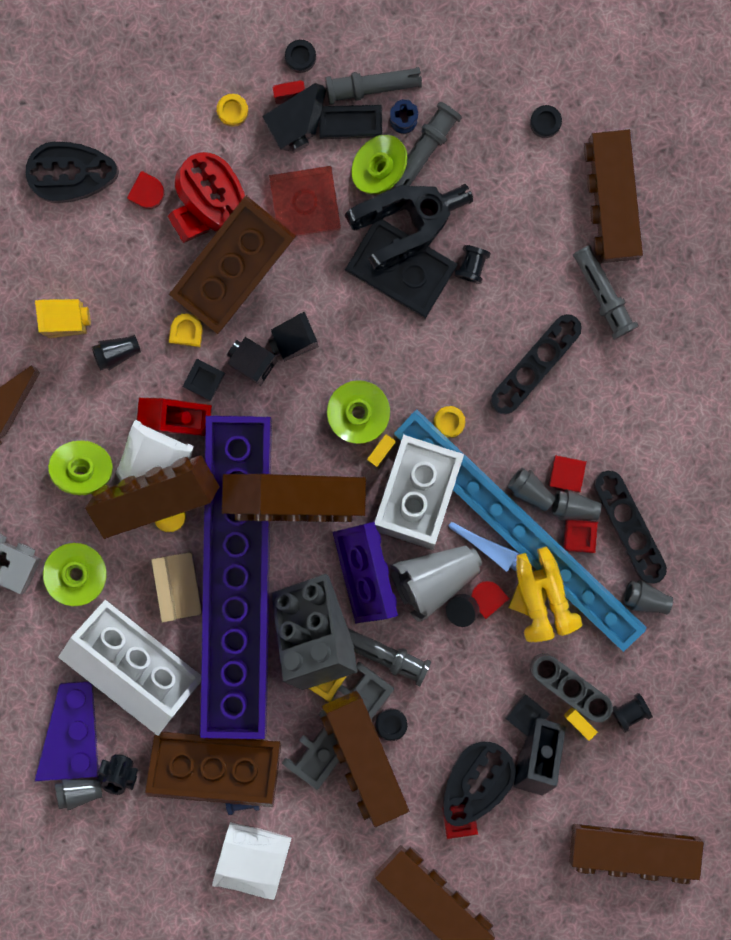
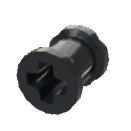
M464 245L462 249L465 252L460 269L455 271L454 276L472 283L481 284L483 280L480 277L485 260L490 258L491 253L475 246Z
M640 693L635 694L633 700L620 707L613 706L612 713L624 733L629 731L630 726L644 718L648 720L653 718Z

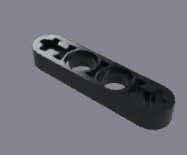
M566 314L556 319L491 395L490 402L492 408L497 413L506 415L516 410L579 338L582 326L577 317ZM570 321L574 324L572 331L575 334L573 336L569 334L564 336L560 342L565 344V347L561 349L555 340L548 338V335L552 333L556 337L562 330L561 326H559L560 322L567 324ZM543 344H549L555 350V356L549 362H544L538 357V348ZM521 368H529L533 371L534 381L532 384L526 386L518 382L517 372ZM511 380L517 389L524 391V394L520 397L518 392H516L510 399L511 403H513L512 407L504 406L500 408L497 405L500 401L497 395L499 393L503 395L508 393L512 387L506 385V383Z
M615 471L601 472L594 480L595 492L637 575L646 583L655 584L664 579L667 572L666 563L625 482ZM605 476L609 480H616L617 484L613 486L616 495H620L623 492L625 496L624 499L615 500L610 506L607 503V499L613 498L608 490L602 491L600 487L604 484L603 478ZM619 504H626L631 508V517L626 522H620L615 518L614 510ZM634 532H640L645 536L646 544L640 550H634L629 546V537ZM652 549L654 554L647 556L652 564H659L660 568L656 570L657 576L653 578L652 575H645L644 570L647 569L645 560L641 558L637 562L635 556L643 555Z

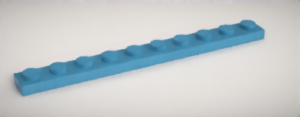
M417 409L394 432V435L402 440L403 435L464 454ZM464 454L453 491L520 554L526 553L530 564L537 570L542 569L537 549L547 546L558 564L563 580L565 597L624 652L646 631L647 627Z

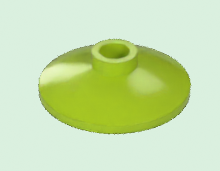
M379 135L367 141L357 152L352 164V179L356 187L362 192L371 195L380 194L391 189L400 180L406 169L407 150L404 144L392 135Z
M361 380L350 381L337 388L330 397L327 406V418L330 427L338 437L350 443L363 444L378 438L384 432L390 418V405L386 395L376 385ZM355 407H362L364 409L365 415L362 418L357 419L353 416L352 412Z
M81 440L68 442L57 448L49 460L48 469L52 482L60 490L73 495H89L109 482L112 476L113 465L109 454L104 448L93 442ZM77 472H84L85 474L80 475V474H76V473H77Z
M68 543L58 547L49 555L43 568V581L46 590L56 601L67 606H82L92 602L102 592L107 579L106 565L101 555L92 547L82 543ZM74 568L82 571L81 579L74 580L71 577V571Z

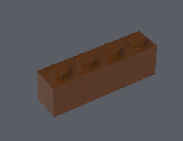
M630 129L592 133L588 139L589 143H584V156L586 162H591L592 174L587 175V185L589 193H594L595 205L590 207L592 224H597L598 237H594L595 255H600L601 263L639 260L643 256Z
M202 455L191 459L183 457L166 468L162 469L161 466L152 468L143 476L137 478L129 476L117 485L111 487L103 485L92 493L93 497L85 509L103 539L210 504L220 486Z
M357 690L322 705L325 716L320 718L327 735L333 734L337 744L332 747L339 763L345 762L348 767L349 773L344 776L351 791L357 790L361 801L356 804L364 820L369 818L376 828L410 812L364 701Z
M573 824L569 862L572 867H576L577 872L584 874H595L596 870H606L608 875L614 877H627V873L640 874L639 878L644 880L658 881L659 876L671 877V881L675 883L690 884L691 880H700L704 842L696 836Z
M400 845L375 872V879L440 940L495 939L494 933L491 930L494 925L481 912L476 916L468 908L470 902L459 891L456 890L454 894L444 886L447 883L446 879L435 869L429 872L421 864L424 859L412 847L406 850Z

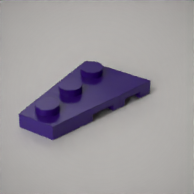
M89 681L61 683L59 685L35 781L98 777L99 765L93 684Z

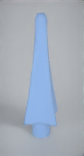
M454 522L449 524L451 530L476 546L507 572L511 568L516 571V555L519 552L478 536Z

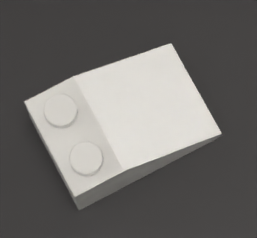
M403 435L375 520L378 532L433 550L464 454Z

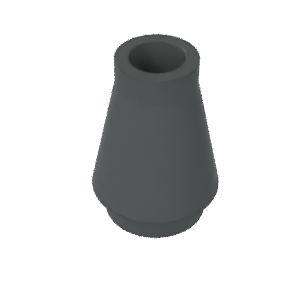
M524 468L519 469L514 474L507 486L512 491L511 495L540 508L544 512L551 507L556 498L532 470L527 471Z
M565 489L564 492H556V498L552 505V514L559 516L560 520L597 521L599 519L601 502L593 501L568 489Z
M641 580L637 582L630 581L624 593L623 603L629 606L632 611L657 612L667 615L672 609L673 597L662 593Z
M62 779V783L55 784L59 809L67 808L68 811L95 799L103 798L101 784L97 779Z

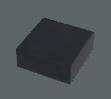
M196 359L182 387L212 401L226 373Z
M524 693L506 715L505 719L528 736L534 719L546 720L550 713Z

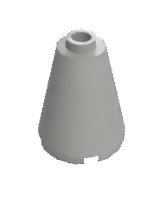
M461 546L399 561L392 564L390 568L395 570L391 573V576L404 605L407 603L412 605L415 610L410 612L415 620L421 622L480 574L479 567L482 565V561L474 548L470 550L467 546Z

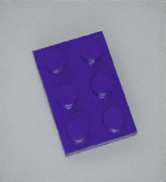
M375 522L332 532L355 624L398 616L396 609L397 601L391 589L388 577L389 569L384 561L380 546L381 537L376 529Z

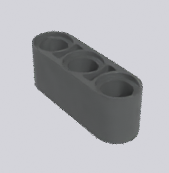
M542 653L532 659L530 671L534 678L588 719L594 722H603L611 716L613 712L611 700L555 657ZM544 660L551 661L554 666L552 674L547 677H541L537 672L539 663ZM570 679L577 680L579 684L577 693L572 696L565 695L563 692L564 683ZM600 698L604 701L603 711L597 715L591 714L589 712L590 702L593 699Z

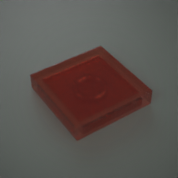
M331 166L269 175L276 220L294 235L301 236L341 229Z

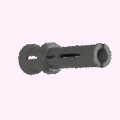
M416 67L361 76L360 73L354 72L349 77L335 79L327 76L325 77L329 105L335 104V101L351 98L359 101L367 94L414 87L420 88L422 87V77L419 76L421 74L420 68Z
M439 101L437 104L438 110L428 124H424L421 127L422 135L408 154L406 169L400 180L394 185L395 188L401 185L410 186L437 146L445 144L448 132L455 122H460L462 116L457 111Z
M591 245L575 252L573 257L576 259L601 306L599 314L605 316L613 331L612 338L615 340L639 327L638 323L633 322L624 306L626 303L625 299H622L621 296L617 297L592 251Z
M348 628L355 653L390 668L391 674L395 676L400 674L415 681L417 686H421L431 664L430 660L422 661L407 654V650L404 648H399L397 651Z

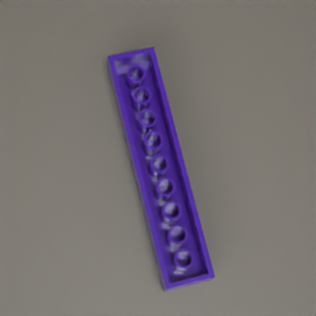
M206 416L205 462L220 487L211 503L204 505L200 738L265 739L267 735L270 521H236L235 514H222L223 474H271V417Z

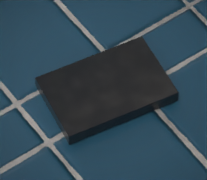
M383 219L373 223L345 268V272L426 319L458 264L428 247L425 251L380 271H374L367 259V255L370 257L376 251L390 245L392 240L396 238L401 240L410 235Z

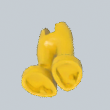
M547 546L537 549L542 569L533 572L527 554L516 555V572L520 590L528 608L529 618L533 619L532 624L524 630L527 642H542L555 637L547 616L548 611L544 604L542 588L546 590L550 602L549 606L554 614V625L558 635L570 634L583 625L581 616L568 610L569 603L565 597L562 576L558 564Z

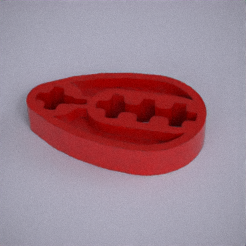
M207 152L193 154L183 162L176 172L175 189L178 197L196 218L215 232L221 228L245 197L242 186L230 165L215 154ZM199 167L202 171L201 173L194 174L191 171L192 168ZM208 180L211 185L203 187L200 182ZM211 193H218L220 198L212 200L210 195Z

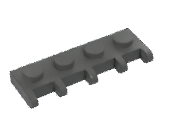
M358 662L356 665L357 670L363 673V676L352 690H349L342 684L338 690L344 695L357 690L372 719L393 692L394 687L364 664ZM321 710V712L318 715L320 717L325 716V713L323 710ZM324 727L313 741L302 735L299 741L308 748L296 764L288 758H285L282 762L286 768L316 790L320 788L339 763L332 747L337 744L333 734L327 735Z

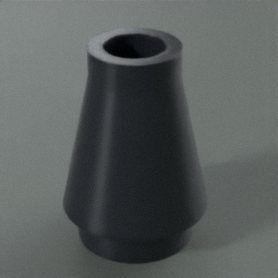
M135 335L98 341V345L91 347L100 371L106 368L110 371L135 354L141 353Z

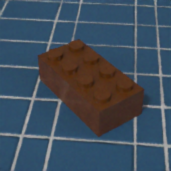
M223 474L222 514H235L236 521L352 522V516H365L366 477Z

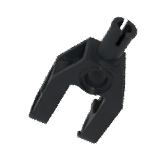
M466 184L444 194L439 193L438 189L433 186L401 185L354 206L345 213V218L352 230H359L404 209L409 212L411 221L418 229V232L401 240L396 238L392 240L390 245L381 248L370 257L367 255L373 270L380 271L425 251L445 226L451 214L450 211L472 203L473 195L471 191L465 192L469 190ZM420 208H429L434 215L427 216L422 213Z

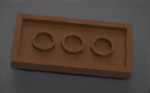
M246 195L169 295L215 333L219 334L296 238V235Z
M161 732L157 736L154 733L145 794L148 797L274 807L281 742L256 739L200 738V735Z

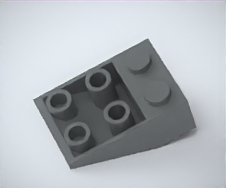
M323 574L272 592L283 682L305 690L357 673L353 641L329 575Z

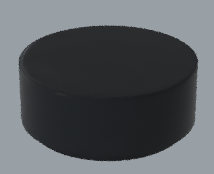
M301 39L291 42L285 50L287 66L297 73L309 71L316 62V51L313 45Z
M550 105L538 107L530 118L531 130L541 138L553 137L558 133L562 125L560 112Z
M458 594L448 602L446 614L454 625L467 627L478 618L479 605L472 596Z
M388 708L378 715L376 729L378 734L385 740H398L407 731V719L400 710Z

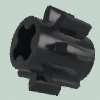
M113 755L110 761L102 760L97 780L102 782L101 786L106 792L121 795L125 792L126 788L133 790L138 768H133L134 763L130 758L124 755Z

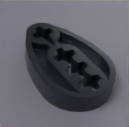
M54 141L40 145L31 153L26 164L25 173L30 188L41 199L50 203H66L88 198L101 192L116 181L119 170L115 161L99 150L82 144ZM101 163H106L108 168H112V172H108L104 179L101 178L99 173L88 171L101 168ZM70 164H74L78 170H81L80 173L75 174L74 180H70L67 174L59 175V180L56 181L52 175H44L43 181H39L33 175V172L38 171L40 165H43L46 171H53L54 165H59L61 170H69Z
M482 741L469 745L459 754L450 771L444 791L443 814L448 823L453 826H463L478 820L498 805L511 790L516 775L515 764L511 755L503 747L496 743ZM496 750H499L501 753L499 755V759L502 761L501 765H492L490 772L493 776L491 779L485 777L481 781V785L484 787L482 792L476 790L473 794L470 793L471 786L467 783L470 778L476 780L479 777L480 773L476 769L479 765L485 767L488 764L489 759L485 757L488 752L495 753ZM465 797H468L463 809L466 813L463 819L461 817H457L455 820L451 819L452 811L449 809L452 804L458 806Z

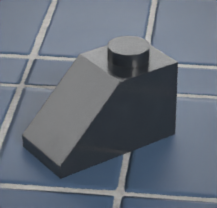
M312 84L262 116L280 150H292L293 153L298 152L309 145L308 139L316 135L326 95V89L323 85Z
M305 312L271 329L273 338L268 340L276 357L281 355L284 362L319 347Z
M247 337L242 342L236 340L227 353V356L230 357L228 361L229 366L260 387L278 362L273 353Z
M540 718L534 719L518 757L514 788L543 796L557 787L566 726Z

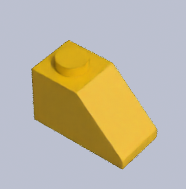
M79 299L35 300L38 331L48 338L87 334L86 326L91 325L90 312L88 307H83V302Z

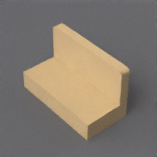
M191 553L151 559L162 622L200 615L202 609L193 555Z

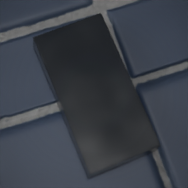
M382 105L323 106L319 119L320 139L374 138L382 135Z

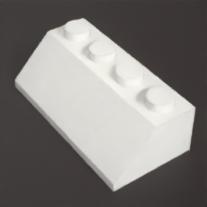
M106 600L73 634L58 657L157 736H159L201 682V675Z

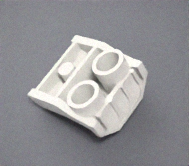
M135 420L129 432L116 475L122 481L129 476H135V478L143 476L149 470L161 466L162 469L166 468L180 458L188 457L190 459L194 446L181 443Z
M230 822L212 886L233 889L274 900L292 838L260 828Z

